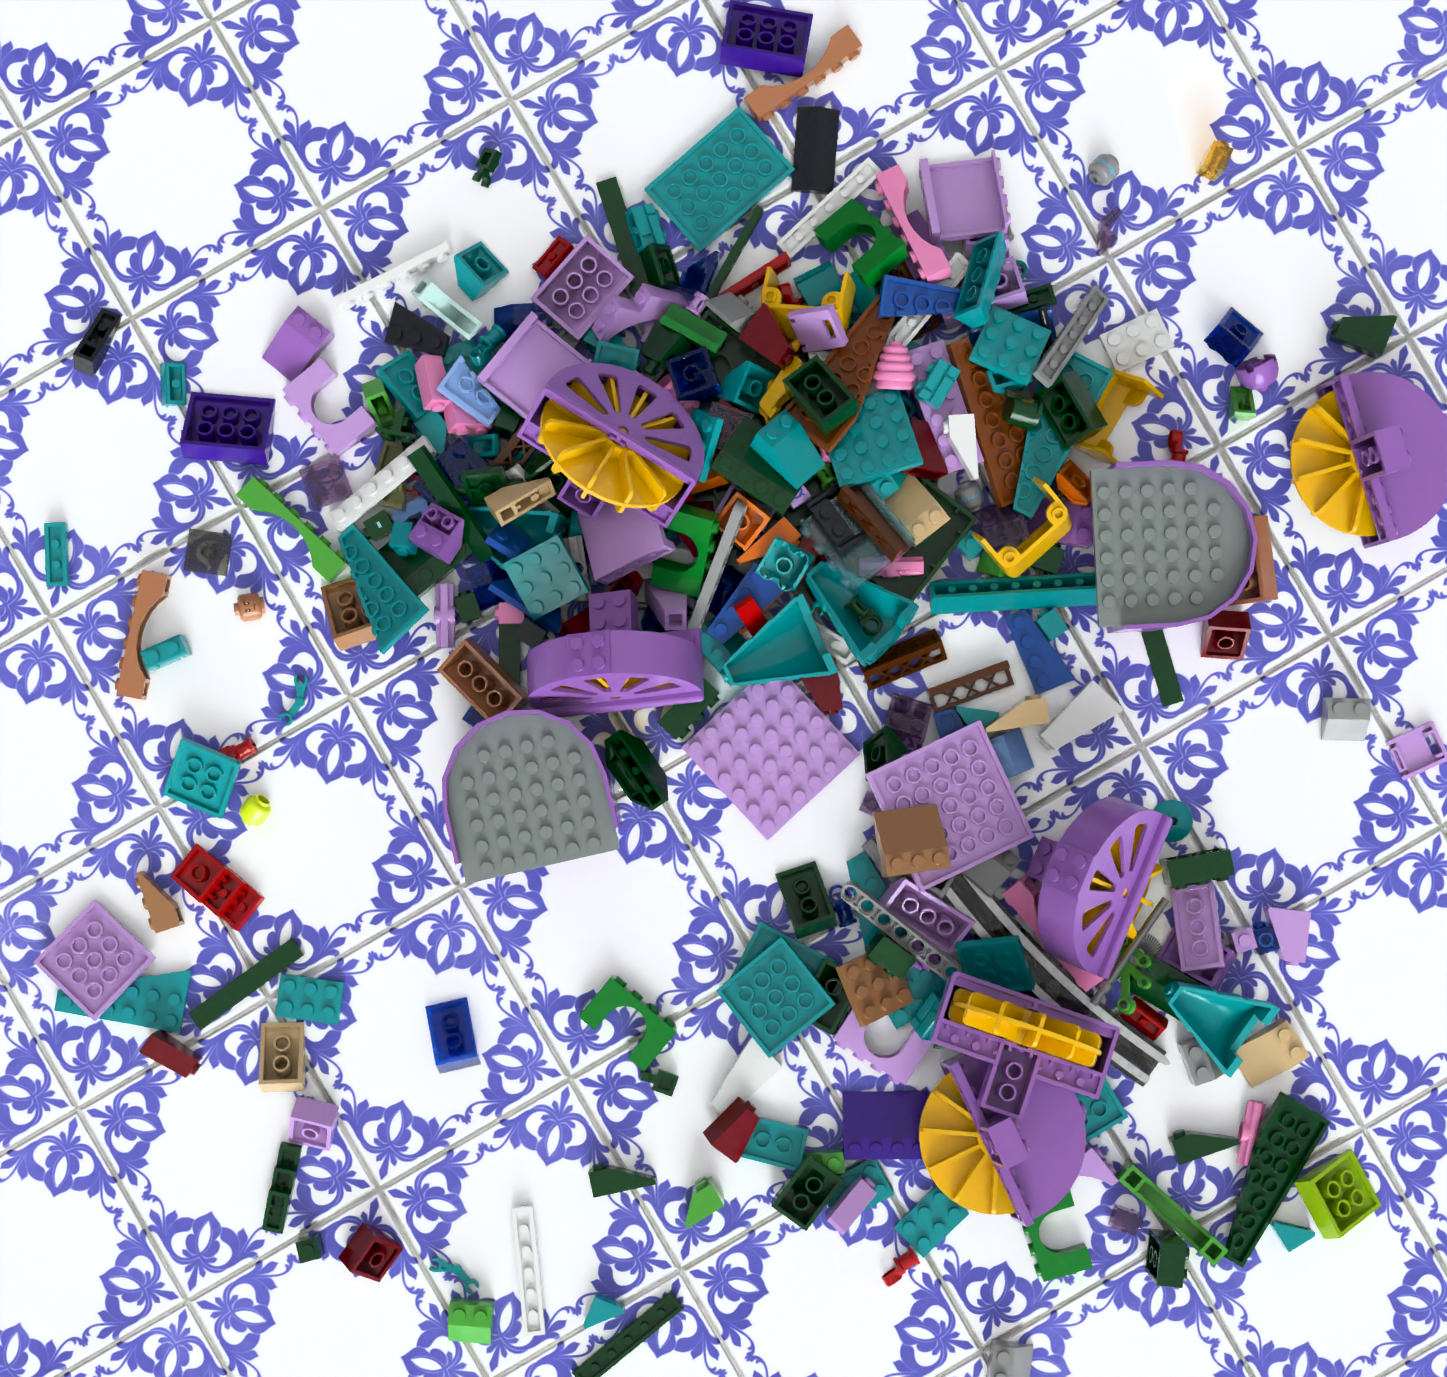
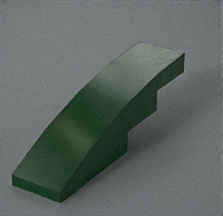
M283 1141L280 1144L277 1164L274 1167L272 1184L268 1192L262 1230L280 1234L284 1232L297 1177L302 1145Z

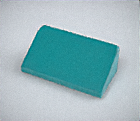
M164 362L160 364L161 406L187 405L185 363Z

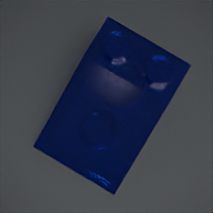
M460 438L454 441L435 460L453 487L463 486L460 477L461 470L489 467ZM420 477L412 485V488L429 504L433 502L441 507ZM460 494L459 496H460L461 499H462L465 495H464V494Z
M467 997L425 1006L435 1065L439 1074L481 1065Z

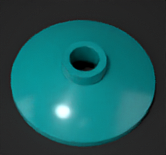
M1165 800L1153 809L1170 818H1176V824L1171 825L1165 841H1180L1191 831L1193 818L1191 811L1184 803L1177 800Z

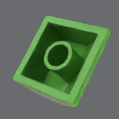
M704 1176L695 1182L686 1213L685 1225L687 1228L724 1207V1196L712 1176L709 1178Z
M452 1297L449 1304L448 1341L491 1344L495 1301Z

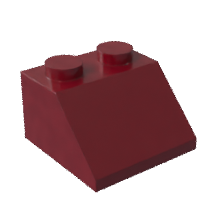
M1222 610L1211 619L1204 620L1202 623L1200 656L1203 658L1243 660L1251 632L1249 612Z
M362 1223L338 1258L351 1273L380 1282L404 1247L378 1228Z

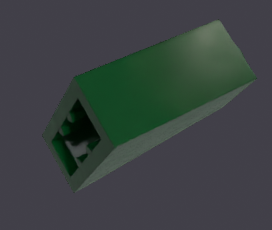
M1397 316L1342 317L1337 322H1333L1329 331L1332 334L1330 341L1377 359L1382 356Z

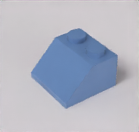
M1020 728L989 739L1007 778L1034 768Z

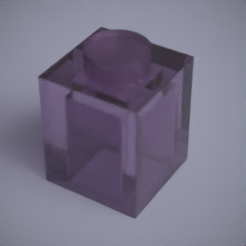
M1114 1204L1108 1225L1112 1229L1136 1236L1137 1231H1140L1143 1226V1219H1141L1142 1215L1138 1211Z

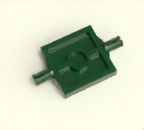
M503 466L461 470L460 477L463 486H454L459 495H466L473 507L487 505L484 498L502 487L524 482L522 478L510 480L506 476Z

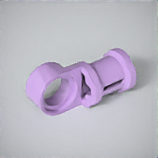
M696 291L694 299L684 310L701 318V313L706 307L704 303L709 298L703 293Z

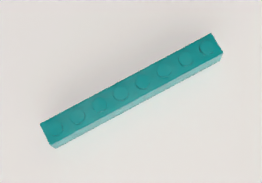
M1095 572L929 582L930 613L933 615L1097 605Z

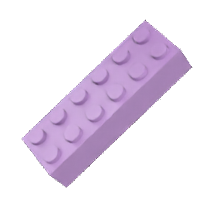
M942 339L910 350L907 354L911 356L910 363L914 364L913 372L916 374V379L912 381L913 388L911 393L920 419L929 423L947 466L948 474L964 468L950 446L946 434H943L942 422L945 421V417L948 415L968 414L957 380L938 410H934L916 399L915 395L917 392L914 390L920 379L923 381L926 379L928 373L925 370L931 361L936 362L938 358H941L951 365ZM976 438L978 464L984 462V459Z

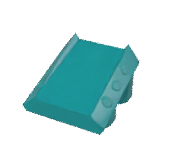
M830 261L793 278L796 289L806 306H821L822 299L827 293L841 291L842 281Z
M776 536L755 573L766 580H771L778 584L779 588L784 591L794 592L815 556Z

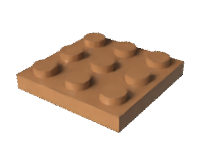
M867 953L836 967L860 1027H865L914 1002L905 978L903 977L900 980L896 976L890 977L883 971V966L880 964L876 966L866 958L868 956Z

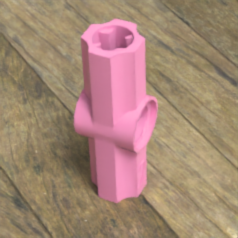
M886 555L879 558L862 557L859 558L858 562L859 577L882 576V578H898L907 575H924L923 556L899 557L893 563Z
M1247 1100L1244 1120L1240 1123L1238 1130L1240 1144L1236 1158L1237 1164L1248 1167L1258 1127L1265 1116L1266 1103Z

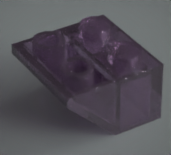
M995 503L974 512L975 517L978 518L977 523L981 536L985 538L992 548L1023 540L1030 536L1024 516L1013 511L1014 503L1001 508H997Z
M892 693L882 728L889 726L908 749L915 751L922 747L925 740L933 705Z

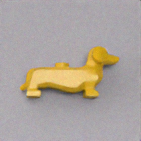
M795 339L791 342V344L797 353L800 344L799 341ZM794 356L793 362L784 371L781 369L778 376L769 381L767 391L759 403V414L765 418L766 424L780 413L782 406L791 398L787 394L782 380L804 364L796 356Z

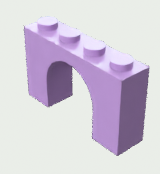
M320 357L282 389L286 394L283 398L291 407L295 405L298 408L299 412H297V415L304 423L308 421L313 426L310 429L318 439L320 437L326 442L324 447L331 455L335 453L340 457L377 426V422L363 406L359 407L344 421L337 424H327L318 419L314 410L315 399L323 388L338 377L325 360Z
M851 1007L832 1036L836 1040L834 1044L843 1050L846 1048L853 1051L852 1055L863 1062L865 1059L872 1063L870 1065L872 1069L878 1073L884 1071L889 1075L888 1079L899 1085L901 1082L906 1085L932 1043L929 1040L921 1039L913 1028L900 1049L890 1055L875 1054L868 1049L864 1041V1033L867 1026H859Z

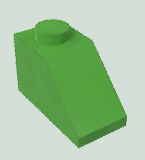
M380 378L361 384L365 399L378 427L388 428L393 426L396 411L384 383Z
M842 1147L803 1153L802 1162L810 1155L835 1174L846 1173Z

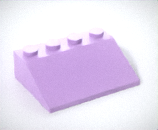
M586 235L530 299L544 314L579 341L598 319L612 294L619 296L635 277Z

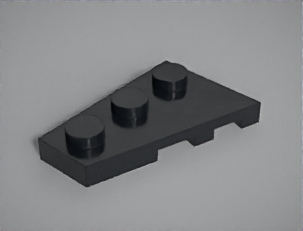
M395 302L384 342L445 357L450 336Z

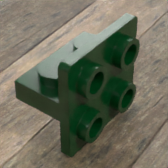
M396 409L392 429L375 426V431L382 440L395 442V439H398L404 445L410 446L420 438L418 435L407 433L411 431L413 420H410V416L405 410Z

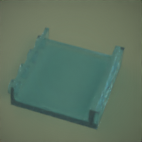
M868 482L856 485L910 548L914 546L915 538ZM837 496L834 497L830 502L853 531V535L855 536L863 531L861 526L836 499ZM812 515L806 520H800L801 528L799 530L806 539L810 538L812 540L815 551L820 556L822 554L828 560L826 562L828 567L833 572L837 571L841 576L839 578L841 583L847 589L850 587L853 592L891 563L870 537L841 555Z

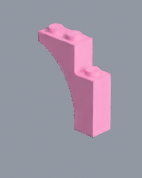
M422 355L414 367L423 409L432 410L433 412L443 411L448 433L460 436L466 434L486 435L494 426V421L487 428L438 392L436 388L447 374L442 356Z

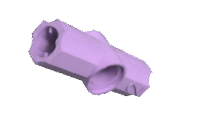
M435 584L436 606H434L433 616L434 625H436V648H455L457 609L454 604V584Z

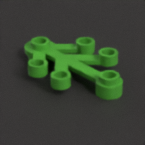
M1126 937L1127 942L1122 945L1118 956L1120 954L1122 956L1133 939ZM1139 948L1136 949L1133 956L1137 958V964L1140 967L1148 968L1152 963L1151 958L1145 955ZM1146 957L1147 961L1143 965L1142 959ZM1130 959L1118 975V977L1121 975V998L1117 1002V1009L1127 1015L1132 1014L1136 1009L1135 1000L1130 998V974L1137 980L1138 987L1149 989L1152 985L1151 979L1144 976ZM1144 979L1147 980V983H1146L1145 986L1142 985V981H1143ZM1124 1001L1127 1002L1125 1008L1122 1007Z

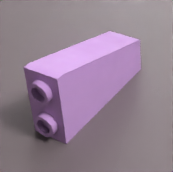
M645 579V601L664 630H686L687 595L651 585V579Z

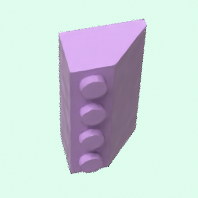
M1014 255L1007 257L1001 268L1000 281L996 286L995 299L991 304V308L995 305L1004 310H1009L1029 303ZM965 276L955 288L962 289ZM954 313L942 314L947 330L964 325V323L953 318Z
M906 877L892 883L879 900L937 947L950 955L955 950L956 943L961 942L975 924V920L927 890L919 892L916 883Z

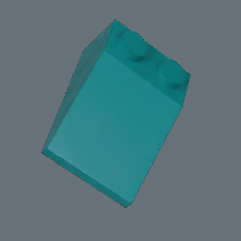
M785 409L760 429L750 444V447L796 490L825 465L801 424Z

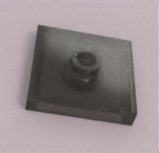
M189 528L183 570L227 577L233 535Z

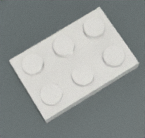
M1157 308L1098 336L1113 369L1122 372L1175 347Z

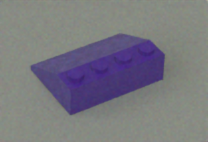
M730 0L719 64L801 78L805 66L813 14Z
M191 392L179 443L183 458L268 465L272 446L276 399Z
M927 1091L842 1092L844 1160L922 1159L919 1145V1125L921 1114L928 1098Z

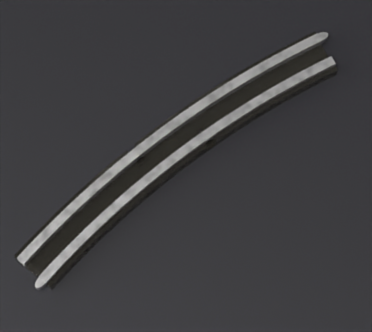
M961 873L957 874L943 900L975 920V924L969 932L976 940L1019 935L1035 982L1034 990L1026 991L1031 997L1119 1027L1120 1032L1110 1064L1142 1087L1150 1080V1074L1158 1062L1170 1065L1169 1059L1165 1056L1167 1052L1130 1026L1102 1002H1099L1097 1007L1090 1002L1093 995L1079 987L1075 979L1049 954L1044 953L1045 950L1021 927L994 894L989 898Z

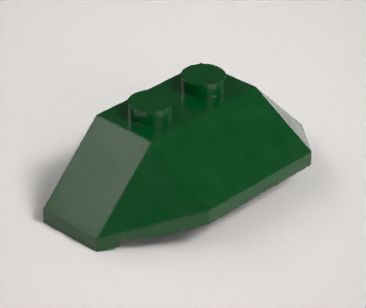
M621 729L604 740V745L606 746V766L631 801L653 811L669 800L667 775L643 740Z

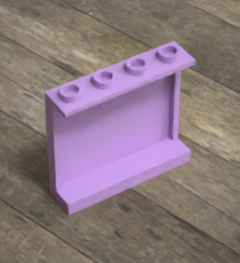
M995 149L991 151V157L929 165L928 158L919 159L918 171L931 244L987 237L998 231L1007 234L1008 226L1011 225V214L1006 212L1008 199L1007 194H1003L1002 191L1004 188V177L999 175L1001 161L1000 157L996 158Z
M531 311L477 376V381L526 420L541 391L556 373L572 365L591 363L592 360L590 358L587 360L539 321L538 316Z
M605 502L594 521L577 512L594 580L608 585L676 550L674 542L666 539L663 526L634 508L626 507L622 513H618L615 510L614 504Z

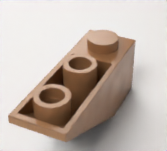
M145 871L137 872L135 882L138 889L142 890V904L145 910L149 912L150 918H148L150 928L155 931V934L185 924L178 903Z

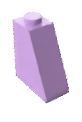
M1264 906L1263 910L1279 959L1286 961V965L1298 966L1299 962L1306 963L1311 912Z
M859 1175L825 1211L827 1221L841 1235L846 1233L877 1194L874 1188L876 1184L869 1177L864 1179Z

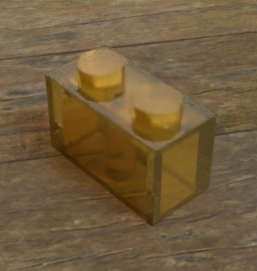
M1214 140L1205 151L1196 174L1215 182L1224 172L1234 148L1229 147V143L1225 141Z

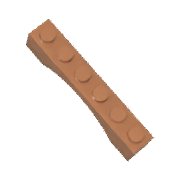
M846 25L830 37L823 57L806 75L782 85H761L744 97V104L758 123L763 120L767 122L775 115V111L780 108L784 110L791 105V100L795 97L801 98L809 92L808 88L812 85H820L826 80L828 74L831 72L835 74L844 67L843 64L848 60L852 62L861 55L862 43L849 25Z
M142 570V573L137 577L136 585L139 587L137 595L135 594L132 600L134 611L128 620L129 635L125 637L123 643L125 654L119 662L121 673L120 678H117L115 682L116 695L146 700L150 678L140 653L142 650V636L150 615L168 597L172 579L170 575Z

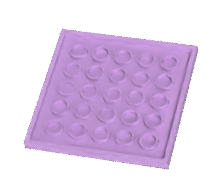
M792 680L769 681L767 684L748 685L681 747L767 841L860 755L855 747Z
M980 720L865 774L882 811L931 804L937 805L948 845L951 868L912 873L911 875L919 892L929 889L1035 837Z

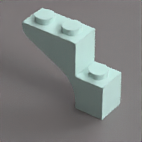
M422 277L410 292L450 328L468 340L474 337L483 325L425 277Z

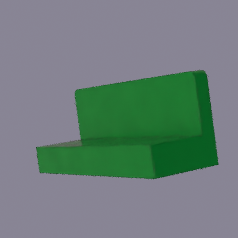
M674 303L670 305L666 314L662 315L659 321V325L681 334L688 342L715 357L727 337L726 332Z

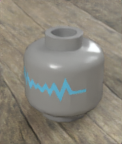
M1100 154L1088 167L1090 180L1097 185H1108L1119 174L1120 164L1118 159L1111 154Z
M970 480L959 483V488L954 492L956 502L970 513L981 509L985 498L978 483H971Z

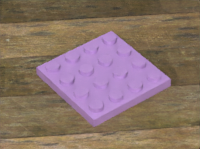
M93 900L33 963L93 1021H96L145 971L156 957L97 900Z

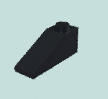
M104 308L100 310L73 353L74 369L90 376H95L122 319L121 315Z
M527 617L521 623L514 637L533 649L549 640L547 636L549 630L537 621H533L531 617Z

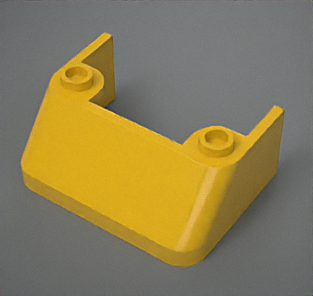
M767 267L761 293V305L764 302L775 311L790 342H792L797 337L787 314L793 310L817 306L781 304L782 294L778 289L780 280L773 269ZM844 272L841 291L827 293L821 303V306L834 305L845 333L848 331L856 292V285L849 272ZM824 320L832 337L835 332L829 320Z
M1108 368L1114 371V375L1097 403V407L1108 426L1075 447L1100 462L1112 465L1119 461L1112 456L1114 446L1107 439L1126 407L1139 406L1144 402L1147 395L1163 399L1164 395L1145 378Z
M1037 477L1032 479L1033 482L1051 502L1046 509V518L1048 520L1017 548L1004 546L996 553L985 538L976 532L971 534L1007 576L1012 578L1020 576L1068 533L1072 527V520L1066 506L1047 483Z

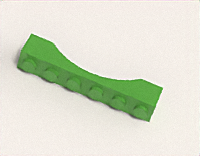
M252 477L238 491L236 496L251 510L278 515L292 524L302 535L308 546L313 568L328 582L332 583L349 565L345 561L344 554L339 550L335 552L330 547L332 543L325 536L319 537L314 532L316 528L310 522L306 521L304 523L299 518L301 514L294 507L288 508L284 504L285 499L279 493L275 492L273 494L268 489L270 485L263 478L260 477L258 480Z
M1129 1160L1117 1171L1115 1177L1126 1188L1161 1217L1214 1267L1229 1251Z

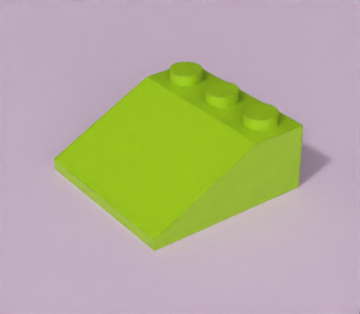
M1352 1149L1315 1167L1294 1182L1323 1239L1343 1237L1382 1206Z

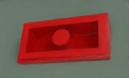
M558 236L532 268L547 280L572 252L574 246Z
M1134 996L1132 999L1136 1002L1135 1011L1129 1015L1121 1013L1120 1017L1152 1041H1155L1167 1028L1168 1019L1137 996Z

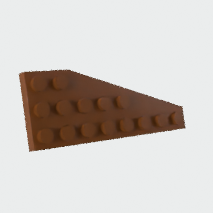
M880 293L846 333L849 341L845 347L834 348L823 361L856 398L859 411L828 435L824 436L793 399L785 407V410L801 424L809 439L828 453L835 448L856 422L876 371V364L880 360L879 356L883 352V347L886 345L896 318H877Z
M968 338L947 344L946 348L952 366L961 371L956 380L968 414H974L976 438L984 459L983 464L997 508H1001L1014 503L1027 430L1003 421L1002 410L1007 397L1004 394L992 391L985 367L968 360L974 347Z

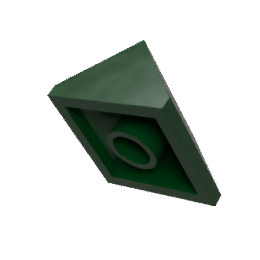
M651 243L639 253L649 285L666 290L682 286L670 246Z
M884 726L863 743L865 774L900 758L909 750L889 726Z

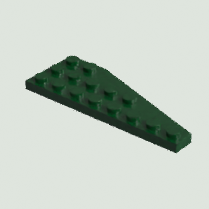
M1281 1091L1258 1127L1225 1246L1229 1251L1224 1257L1242 1268L1331 1123L1326 1118Z

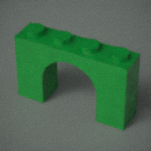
M850 199L813 230L818 242L831 254L852 237L870 235L875 238L873 246L851 264L856 277L869 289L881 280L884 274L887 275L908 257L905 241L901 237L896 238L893 231L887 225L883 226L875 214H869L864 204L861 202L858 204L854 199Z
M682 504L666 529L689 536L697 547L698 558L695 562L688 564L659 558L653 565L651 585L699 598L713 561L710 560L711 553L715 552L717 545L714 537L720 528V521H718L719 513Z
M612 975L578 1017L592 1029L596 1030L606 1016L615 1008L628 1006L638 1010L645 1019L646 1032L644 1037L630 1052L628 1059L645 1071L677 1032L675 1028L676 1023L669 1017L664 1019L658 1014L660 1010L652 1003L647 1005L642 1000L644 997L635 989L633 991L629 990L626 987V981L619 976L615 978Z
M1070 1190L1052 1209L1033 1219L1034 1224L1028 1227L1022 1225L1024 1235H1029L1031 1242L1027 1244L1030 1255L1035 1256L1037 1262L1033 1264L1037 1277L1041 1276L1043 1282L1093 1268L1087 1246L1084 1243L1063 1249H1052L1045 1246L1039 1237L1040 1224L1047 1215L1075 1206Z

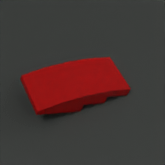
M198 843L194 845L170 876L199 903H203L216 916L221 917L236 931L241 930L265 899L248 882Z

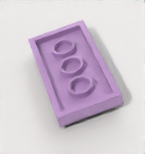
M1208 882V884L1198 886L1196 884L1188 885L1187 888L1178 890L1170 888L1181 972L1188 973L1226 967L1214 883Z

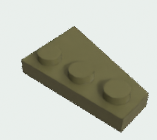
M385 440L374 476L405 451L407 446ZM406 480L377 504L406 511Z

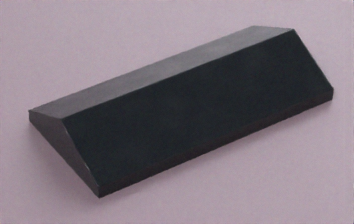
M821 106L798 107L793 160L795 171L792 173L791 192L828 195L833 190L839 110Z

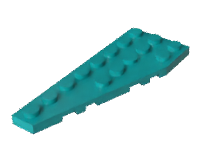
M1074 352L1059 376L1063 373L1077 370L1097 405L1113 377L1114 371ZM1038 379L1034 395L1045 388ZM1043 412L1035 429L1030 432L1027 431L1013 511L1030 520L1034 517L1045 497L1032 479L1037 477L1046 482L1050 487L1072 449L1064 451Z
M863 851L846 861L850 881L858 883L880 900L887 891V888L866 852ZM852 887L853 895L855 896V895L857 894V892H856V890ZM865 900L861 904L865 910H871L874 907L873 903L869 900ZM857 911L863 942L866 947L880 929ZM886 914L879 915L878 919L880 922H890V917ZM896 928L895 932L898 936L903 937L907 935L905 928ZM913 966L904 975L914 1002L888 1015L896 1030L912 1021L932 991L944 992L945 986L938 974L933 970L927 972L922 968L919 971Z

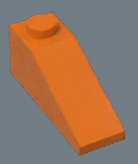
M783 517L744 552L736 562L740 565L763 558L776 536L798 546L801 543L798 540L801 534Z

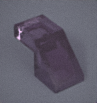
M1118 206L1098 224L1096 250L1098 257L1118 240L1108 228L1123 213Z

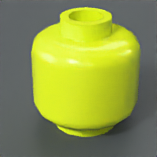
M261 794L248 796L239 809L242 821L249 826L261 825L271 813L270 801Z

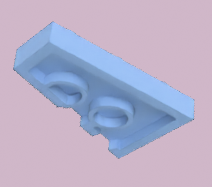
M460 355L436 390L488 428L499 414L501 408L487 389H484L477 381V376L473 371H470L465 364L464 358Z

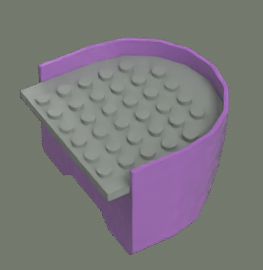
M1175 460L1115 462L1106 469L1090 470L1098 627H1106L1107 633L1149 632L1180 627L1211 619L1237 600L1254 571L1258 537L1251 509L1231 481L1202 464Z
M539 709L506 710L477 723L453 748L442 777L443 814L455 865L462 864L466 884L620 849L616 828L623 824L614 784L595 745L570 721Z

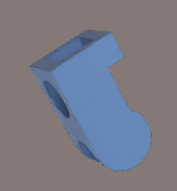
M425 495L406 503V511L395 509L392 519L394 522H413L417 524L431 502Z

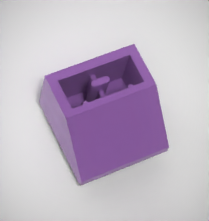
M431 502L408 535V538L418 548L450 564L462 545L464 520Z

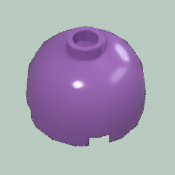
M1264 354V359H1257L1256 356L1238 364L1234 370L1240 384L1250 390L1257 389L1258 392L1268 390L1270 388L1269 385L1276 380L1279 372L1275 354Z

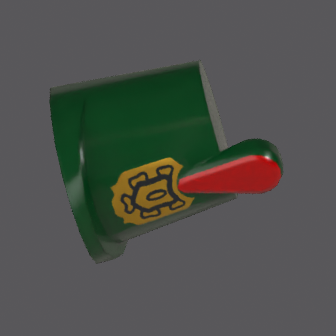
M1005 389L1004 394L1008 398L1002 410L1003 421L1029 432L1033 431L1043 411V398L1039 395H1035L1032 398L1022 397L1009 389Z

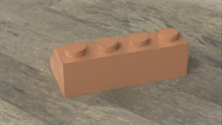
M1268 515L1252 516L1258 537L1254 571L1237 600L1229 606L1278 600Z
M464 639L437 669L485 719L506 710H521L528 702V694L474 639Z

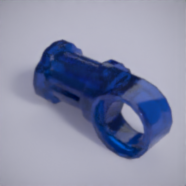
M834 884L830 887L828 895L833 910L836 911L839 918V928L852 925L857 922V919L854 918L850 905L842 898L837 900L832 897V891L835 888L842 889L843 885Z

